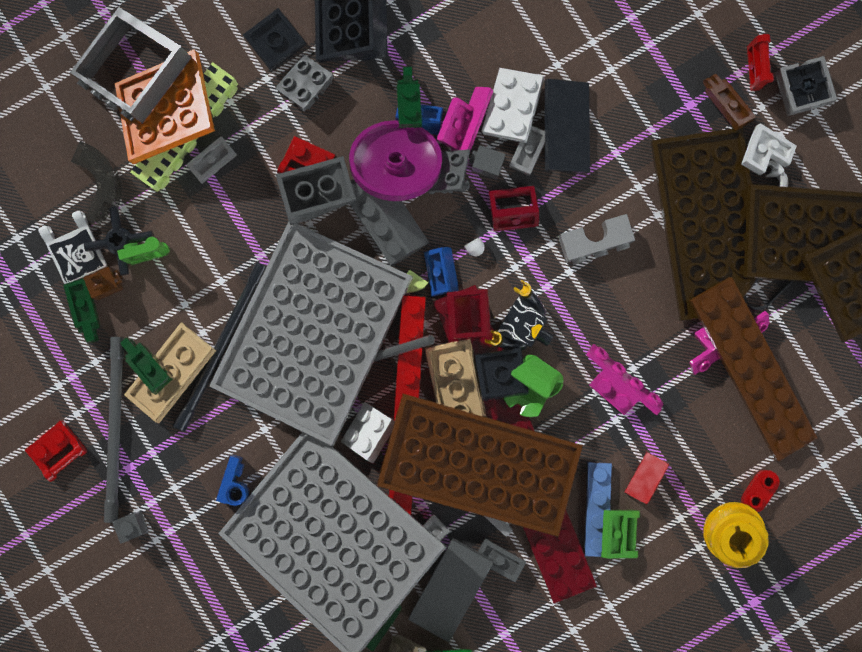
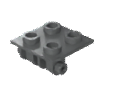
M304 54L275 89L296 103L305 112L310 110V107L315 103L314 98L319 100L318 93L323 95V91L333 83L334 75Z
M470 150L441 152L442 166L439 178L427 192L429 194L438 192L443 194L447 192L453 193L454 190L465 192L470 187L469 181L464 179Z

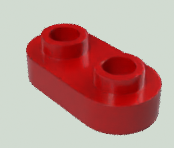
M770 470L759 471L742 494L741 503L752 507L757 512L762 511L779 487L778 475ZM766 478L771 479V484L769 486L765 485ZM754 497L758 498V504L756 505L752 504Z

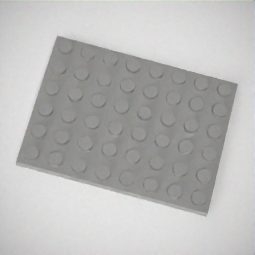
M288 222L210 387L334 446L413 277L301 225H290V222Z
M304 432L299 435L218 533L341 652H362L447 547L333 446Z

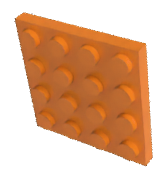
M195 49L187 52L192 58L143 124L135 118L131 122L121 114L122 109L119 108L128 161L132 164L215 131L200 57ZM163 63L115 83L117 98L132 106Z

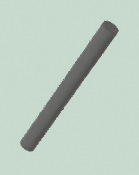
M429 335L380 350L374 362L435 343V338L433 335Z

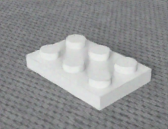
M500 68L482 133L484 135L527 143L544 83V76Z

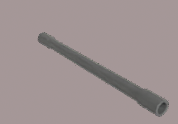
M111 337L110 342L111 374L106 500L104 502L105 523H112L118 520V477L124 348L120 343L125 337Z

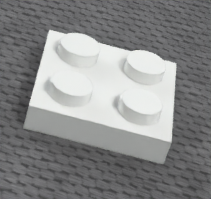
M364 402L341 442L367 461L374 463L391 435L395 421Z

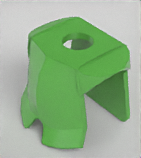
M527 355L523 358L524 363L514 369L511 375L528 386L529 394L504 398L510 408L515 404L521 405V416L538 417L546 399L553 397L562 389L564 380L559 371L535 355Z

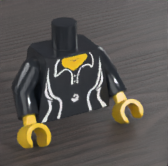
M520 280L523 283L522 290L514 287V291L520 295L515 300L498 331L491 330L493 339L491 341L485 339L486 343L496 345L504 350L521 348V351H523L527 347L531 348L535 340L548 346L553 339L554 334L543 328L548 319L545 317L546 310L541 300L531 290L530 284L523 280Z

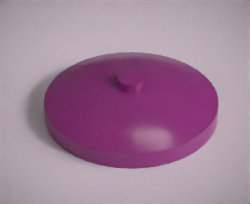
M397 120L384 121L368 127L356 137L349 154L350 171L355 182L366 193L382 200L405 201L419 197L433 187L441 172L442 153L436 139L424 128H399Z

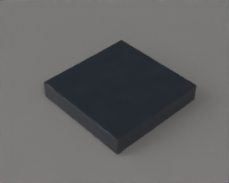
M279 8L243 34V37L271 72L306 46V42Z
M521 348L475 355L482 401L529 394L528 386L511 375L514 369L524 363Z

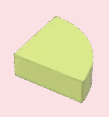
M411 270L408 271L407 274L411 275L413 279L406 293L420 291L428 285L426 280Z

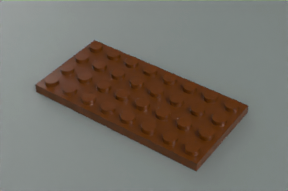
M402 394L376 486L559 536L583 445Z

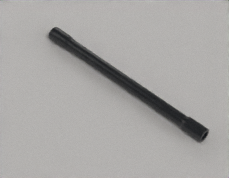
M256 262L248 277L247 284L214 346L216 352L205 364L185 405L181 408L173 424L175 428L186 431L194 416L195 409L230 343L267 266Z

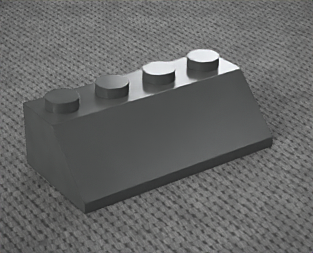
M354 179L351 180L356 201L350 203V206L391 267H394L429 244V241L402 201H387L376 198L361 189Z

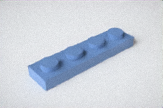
M587 462L585 556L601 557L604 510H610L611 463Z

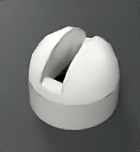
M480 237L464 246L472 256H480L484 251V243Z

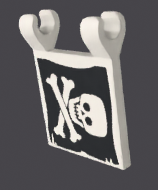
M83 211L72 213V217L79 229L55 239L50 226H42L38 230L48 247L64 284L76 281L107 267L100 249L88 252L84 249V243L96 240Z

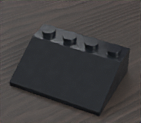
M315 0L316 61H358L388 57L387 0Z

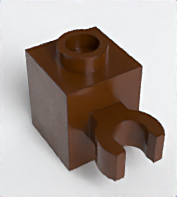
M109 266L83 277L92 299L100 300L123 290L121 284L123 283L122 276H120L118 270Z

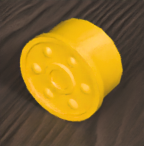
M739 502L725 503L716 507L705 520L703 527L704 541L710 552L725 565L734 568H747L758 563L765 555L769 545L768 532L763 519L752 507Z

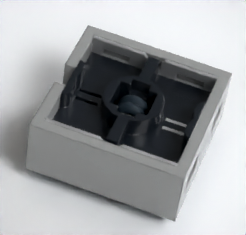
M824 56L805 61L801 66L797 63L782 67L775 72L787 116L830 105L837 100Z

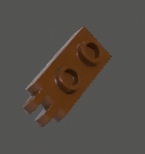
M714 74L710 78L708 77L703 80L707 96L735 131L753 122L756 118L755 114L726 79L721 80L717 74Z

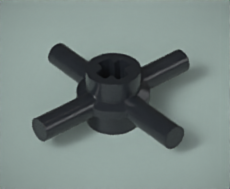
M110 207L109 213L112 229L107 233L105 239L84 243V249L88 252L107 248L111 253L117 255L120 276L129 275L128 263L119 260L117 251L124 249L126 244L146 241L147 238L154 237L153 231L131 234L128 230L121 227L118 207ZM118 237L123 238V241L119 242L120 245L115 244L119 240Z

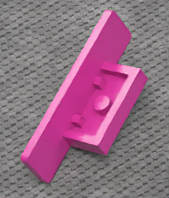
M475 87L469 104L460 98H452L437 140L451 148V151L467 149L471 151L486 109L490 103L493 89L489 87Z
M766 311L754 318L761 332L765 331L770 324L769 314ZM704 328L694 333L695 338L706 349V351L689 362L694 375L706 371L713 362L720 359Z
M595 344L590 347L586 355L603 370L591 381L589 386L623 415L638 401L643 403L655 415L660 413L663 403L657 394L647 390L638 378L632 377L626 372L625 367L621 363L612 360L603 348L597 347Z

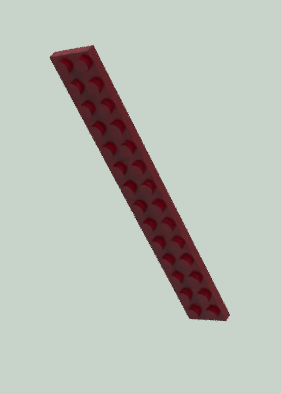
M474 285L461 291L477 290V287ZM479 295L471 296L472 332H481ZM447 296L433 301L449 343L465 340L450 339ZM490 322V328L494 331L492 324ZM492 333L488 337L470 338L474 359L477 354L502 351L500 347L485 342V339L490 341L493 339ZM504 398L483 401L487 418L534 431L529 417L520 415L521 405L515 404L510 408ZM566 510L559 536L523 527L554 604L597 587Z

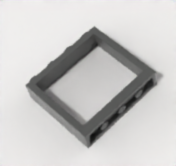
M118 7L70 73L79 79L77 82L79 86L85 90H88L90 87L92 89L90 93L102 101L103 98H106L105 103L115 111L120 108L122 109L121 114L132 122L135 118L143 124L192 57L180 45ZM129 29L137 32L170 54L132 106H129L92 80Z

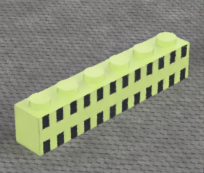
M212 62L203 76L210 109L214 118V116L217 117L222 112L225 101L235 95L238 83L234 77ZM198 138L138 162L130 173L156 192L164 189L169 183V177L173 171H177L182 166V159L187 152L190 153L194 150Z

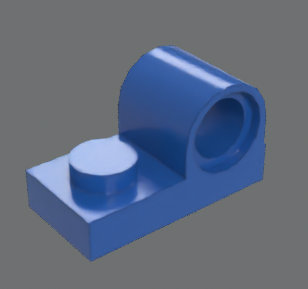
M230 456L216 501L237 506L244 503L249 497V487L245 483L236 480L237 477L241 476L244 469V464L241 463L243 457ZM234 487L242 491L240 500H236L232 496Z

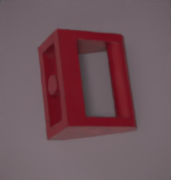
M534 186L489 191L494 232L539 226V208ZM530 195L531 206L496 209L495 199Z
M488 289L447 292L450 339L491 336ZM479 295L481 332H472L470 297Z

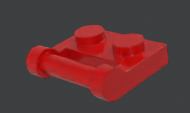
M770 34L756 36L747 46L750 91H760L767 83L774 81V76L770 69Z
M294 136L278 167L277 173L280 174L294 170V168L290 167L292 161L305 167L334 159L336 155Z
M60 420L25 449V452L49 482L56 479L57 474L78 456L82 457L88 452L63 420ZM71 444L73 450L50 467L48 462Z

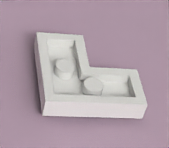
M760 123L754 127L742 165L758 175L766 172L770 159L786 167L791 164L796 145Z

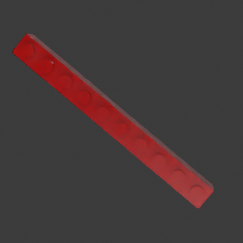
M403 296L399 344L423 337L426 297ZM422 348L398 355L394 421L402 394L419 398ZM389 490V496L411 515L412 496Z

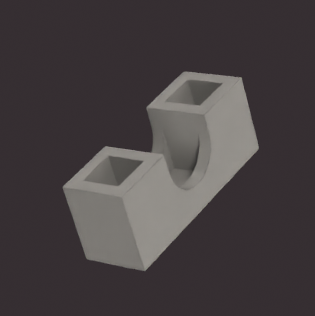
M627 214L605 220L602 223L604 237L599 242L590 241L585 236L583 227L560 234L558 238L566 263L572 261L573 265L585 262L586 257L591 255L599 258L608 255V250L616 248L617 252L630 248L629 244L634 242L635 238Z

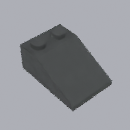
M343 156L276 174L290 225L317 218L356 201Z

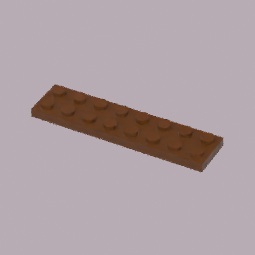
M729 277L689 300L774 459L779 462L818 439L733 278Z

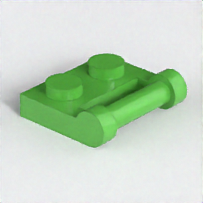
M149 237L144 244L129 243L124 245V249L117 252L119 260L134 265L168 255L170 248L166 243L160 242L157 238Z
M604 510L601 557L607 559L638 558L636 534L637 518H640L639 510Z

